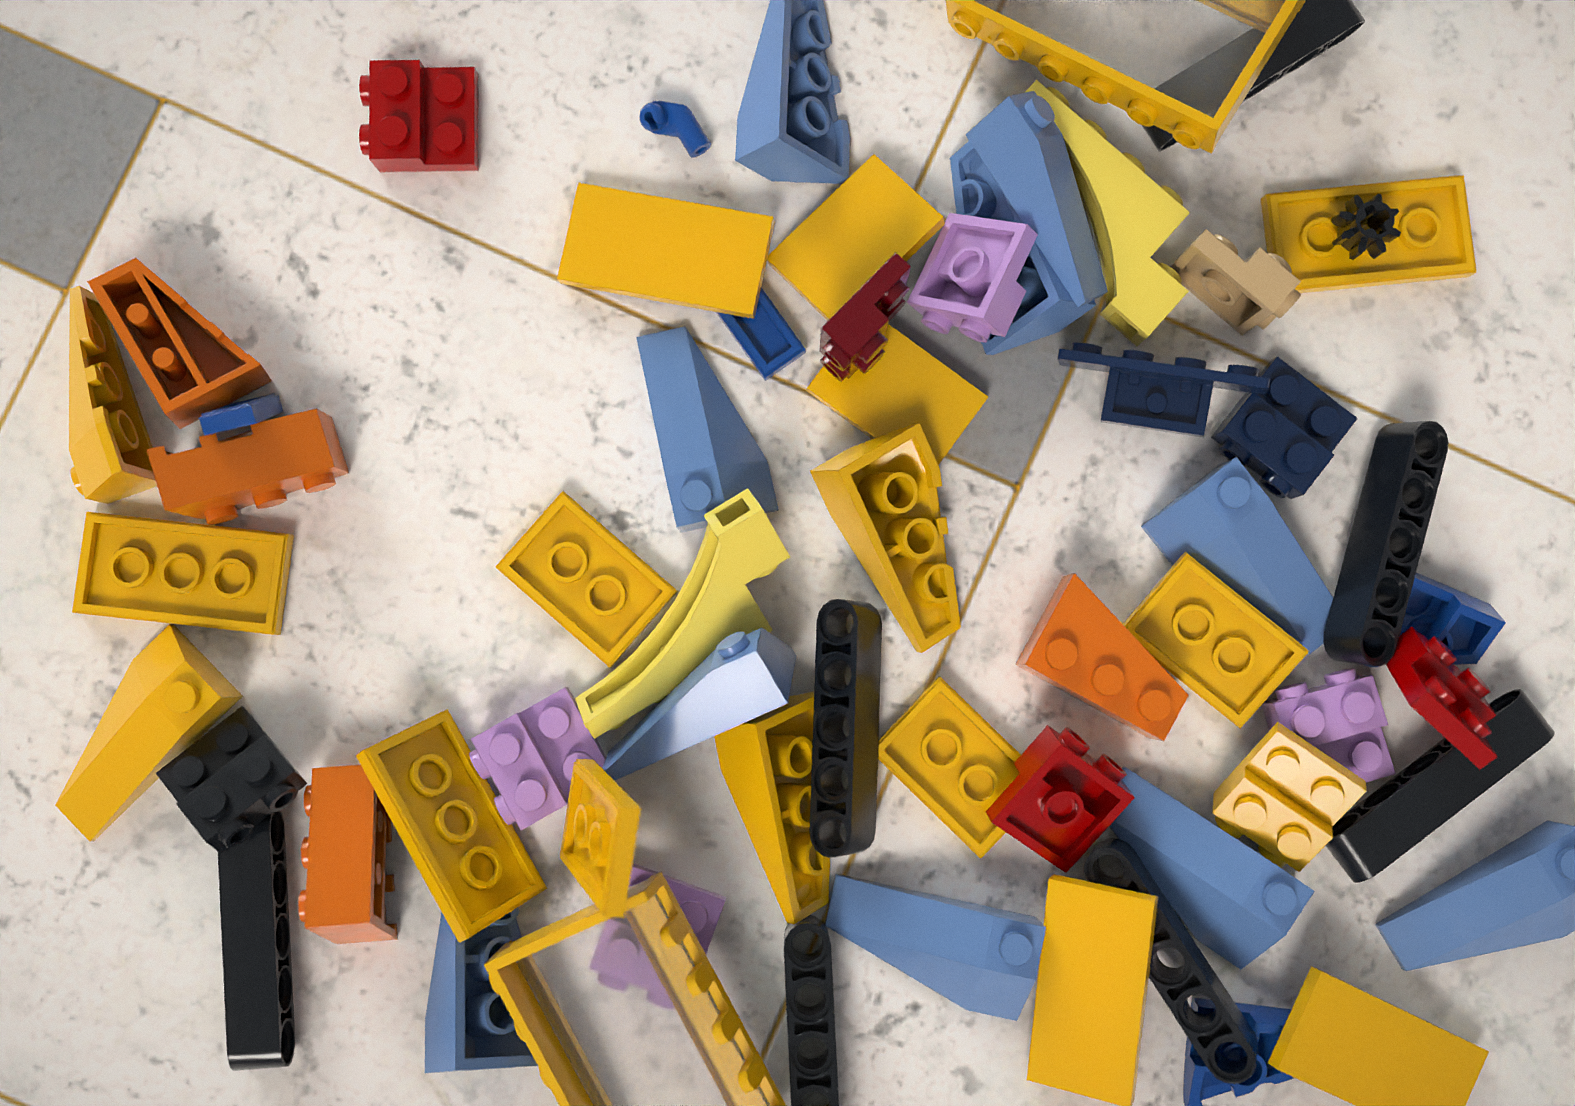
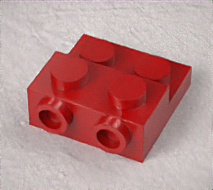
M369 60V75H361L359 80L361 102L363 106H369V124L360 125L359 143L362 154L369 155V160L379 172L479 171L478 73L475 67L425 68L420 60Z
M1410 627L1399 636L1396 651L1392 659L1386 664L1387 668L1409 705L1476 767L1482 769L1498 757L1485 738L1492 733L1486 723L1496 716V713L1484 697L1491 692L1490 689L1469 667L1461 672L1458 667L1454 666L1452 663L1457 660L1456 657L1440 639L1433 636L1427 640L1425 636L1421 635L1413 627Z
M1047 725L1014 762L1019 775L987 809L986 814L991 823L1067 873L1135 797L1123 782V778L1127 775L1126 772L1106 754H1102L1097 760L1086 753L1090 746L1073 730L1066 727L1061 733H1058Z

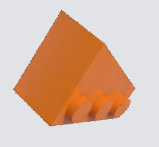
M137 258L87 281L164 414L179 429L199 420V417L202 416L201 414L228 405L272 382L258 361L244 352L224 332L203 317L183 297Z
M316 408L250 425V431L218 441L216 433L200 436L201 447L173 454L165 451L164 445L146 449L164 510L206 520L208 525H213L237 518L239 516L238 509L254 504L257 509L282 504L287 501L286 494L304 488L306 493H312L336 485L335 478L349 474L332 417Z
M1075 573L1062 577L1015 664L1140 734L1160 741H1165L1189 696Z
M361 765L312 768L311 785H307L304 791V809L306 815L310 817L309 836L304 837L301 844V860L303 867L307 869L306 889L301 890L298 899L300 920L305 922V929L335 944L398 940L397 923L386 924L385 892L395 891L394 874L385 875L386 843L392 842L391 819Z

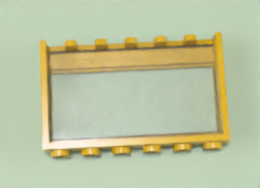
M1306 0L945 1L948 23L961 36L968 39L977 37L993 45L995 50L1007 59L1014 61L1021 59L1036 66L1043 76L1054 82H1062L1064 80L1080 88L1086 97L1096 103H1110L1126 111L1128 116L1140 125L1147 127L1155 125L1171 133L1173 138L1184 147L1189 149L1201 148L1212 154L1217 142Z
M662 871L628 889L624 918L604 917L597 906L593 904L515 941L511 940L505 943L483 964L489 974V981L493 990L501 996L514 1021L517 1035L529 1048L539 1067L543 1083L551 1089L559 1106H787Z

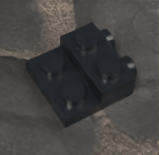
M243 706L155 773L178 802L176 805L203 840L219 853L224 852L227 848L243 843L250 837L258 823L272 812L280 811L289 806L297 797L298 791L308 784Z

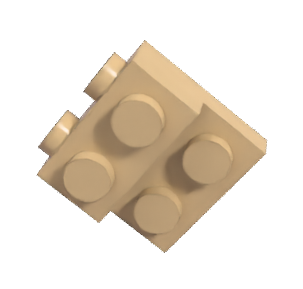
M1207 229L1170 266L1181 277V285L1241 335H1244L1256 325L1264 330L1276 317L1281 318L1301 296V293L1295 289L1301 281L1291 274L1292 269L1282 257L1274 253H1267L1260 247L1244 261L1238 256V250L1230 240L1219 234L1213 235Z

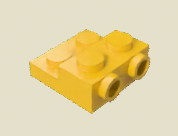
M1277 722L1214 791L1212 813L1216 815L1215 821L1220 829L1236 839H1239L1244 834L1259 845L1258 850L1263 857L1280 868L1288 864L1300 872L1333 838L1332 827L1367 792L1366 781Z

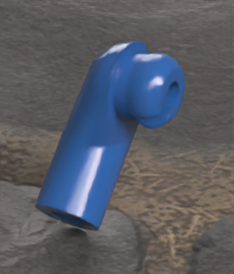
M653 101L644 105L640 110L639 120L644 129L654 134L678 137L691 158L702 155L711 147L710 140L692 111L686 105Z

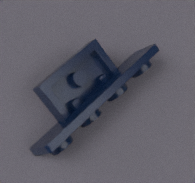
M1076 342L1072 343L1071 350L1059 349L1057 358L1061 366L1109 372L1101 422L1204 438L1213 388L1265 395L1270 383V378L1259 377L1260 369L1251 366L1228 365L1227 372L1206 369L1207 362L1195 358L1176 357L1173 365L1153 362L1154 354L1138 350H1123L1122 357L1102 355L1103 347L1088 343Z

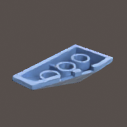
M968 141L950 157L956 214L1023 223L970 141ZM1034 242L1016 280L1026 290V293L1006 336L990 334L987 342H981L986 355H994L1058 333L1095 307V300L1077 307L1036 242Z
M684 326L636 337L677 529L682 533L707 527L708 523L703 516L704 514L747 488L765 513L779 511L766 457L687 328Z
M1237 457L1218 465L1141 526L1172 566L1184 552H1187L1309 650L1308 654H1311L1324 644V631L1333 597L1270 498Z
M762 627L746 635L743 631H739L727 636L706 659L608 752L602 769L615 781L787 704L796 662V654L792 647Z

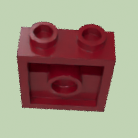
M896 252L821 327L819 351L824 356L820 359V362L831 375L841 382L846 377L849 379L858 369L863 374H866L885 353L882 348L888 342L885 336L889 321L906 303L903 297L910 289L907 286L911 266Z

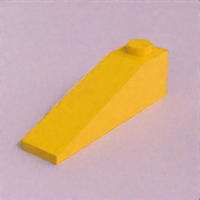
M79 285L70 289L69 452L74 464L71 467L70 473L76 489L84 495L85 499L110 504L157 487L146 449L153 448L111 322L95 294Z
M913 423L850 447L810 470L830 516L915 650L923 653L960 629L961 623L953 567L947 564L943 534H949L947 518L941 517L937 487L942 486L941 473L920 423Z
M169 624L132 660L55 806L89 842L95 841L159 779L155 774L199 740L243 695L174 624Z
M814 692L789 696L787 704L714 736L721 772L786 922L790 924L800 922L829 903L830 858L817 852L810 839Z

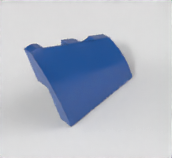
M1416 572L1400 635L1410 627H1413L1421 635L1425 636L1427 640L1433 636L1440 639L1456 657L1457 660L1452 663L1453 665L1477 664L1506 622L1491 604ZM1365 665V666H1368V667H1370V668H1371V667H1378V666H1372V665Z
M1192 997L1191 1008L1194 1011L1208 1014L1216 1009L1211 999ZM1235 1002L1258 1040L1255 1070L1252 1076L1245 1082L1238 1084L1225 1083L1217 1079L1209 1071L1187 1037L1183 1084L1184 1105L1203 1106L1202 1100L1232 1091L1235 1097H1239L1253 1092L1263 1083L1279 1084L1294 1079V1077L1268 1064L1292 1009ZM1225 1042L1218 1046L1220 1053L1229 1060L1237 1061L1247 1055L1245 1050L1234 1042Z

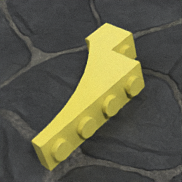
M1036 79L1025 92L1035 91L1038 96L1049 103L1054 112V122L1063 135L1080 197L1091 222L1100 253L1103 276L1108 290L1105 294L1106 307L1100 315L1137 347L1150 336L1189 292L1181 285V277L1173 268L1164 263L1157 264L1150 257L1190 212L1183 207L1182 199L1174 190L1164 185L1159 186L1145 174L1144 166L1136 157L1126 152L1121 153L1107 141L1105 132L1099 125L1088 119L1083 120L1069 108L1067 99L1061 92L1053 87L1046 88Z
M748 488L703 515L708 524L693 567L675 601L656 628L611 673L575 698L583 723L594 739L609 730L621 727L631 716L649 705L661 702L727 636L739 631H743L746 635L761 627L768 632L772 631L771 626L745 584L755 578L769 575L777 568L778 564L790 558V555L764 510Z

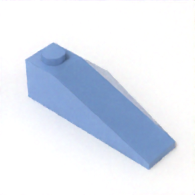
M770 0L737 116L735 161L770 181L842 184L849 178L850 134L847 120L838 119L834 95L840 93L841 89L838 76L831 75L828 68L825 49L829 48L832 43L823 0Z
M1035 91L1010 95L965 135L1023 224H1028L1038 234L1035 240L1037 246L1076 306L1080 307L1102 297L1108 290L1064 138L1054 122L1055 115L1051 106L1045 99L1038 96Z
M1123 766L1122 769L1127 774L1123 778V782L1135 798L1109 827L1118 839L1127 842L1135 850L1193 937L1240 970L1287 935L1314 893V890Z
M1547 820L1376 923L1377 929L1401 969L1405 971L1559 939L1574 932L1575 826Z
M835 874L825 922L826 927L965 1010L1014 1021L1018 1020L1036 981L1046 926L1035 916Z
M519 907L460 943L457 941L441 912L425 1015V1073L538 1066L526 1043L517 1035L514 1021L501 996L493 990L489 981V974L483 965L505 943L522 937L516 919L519 914Z

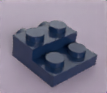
M1277 356L1268 363L1259 375V377L1270 378L1269 389L1266 394L1246 392L1211 438L1221 445L1219 451L1226 459L1231 460L1237 457L1243 466L1247 465L1260 475L1259 482L1267 491L1280 498L1287 496L1289 499H1293L1306 493L1334 457L1332 451L1358 418Z

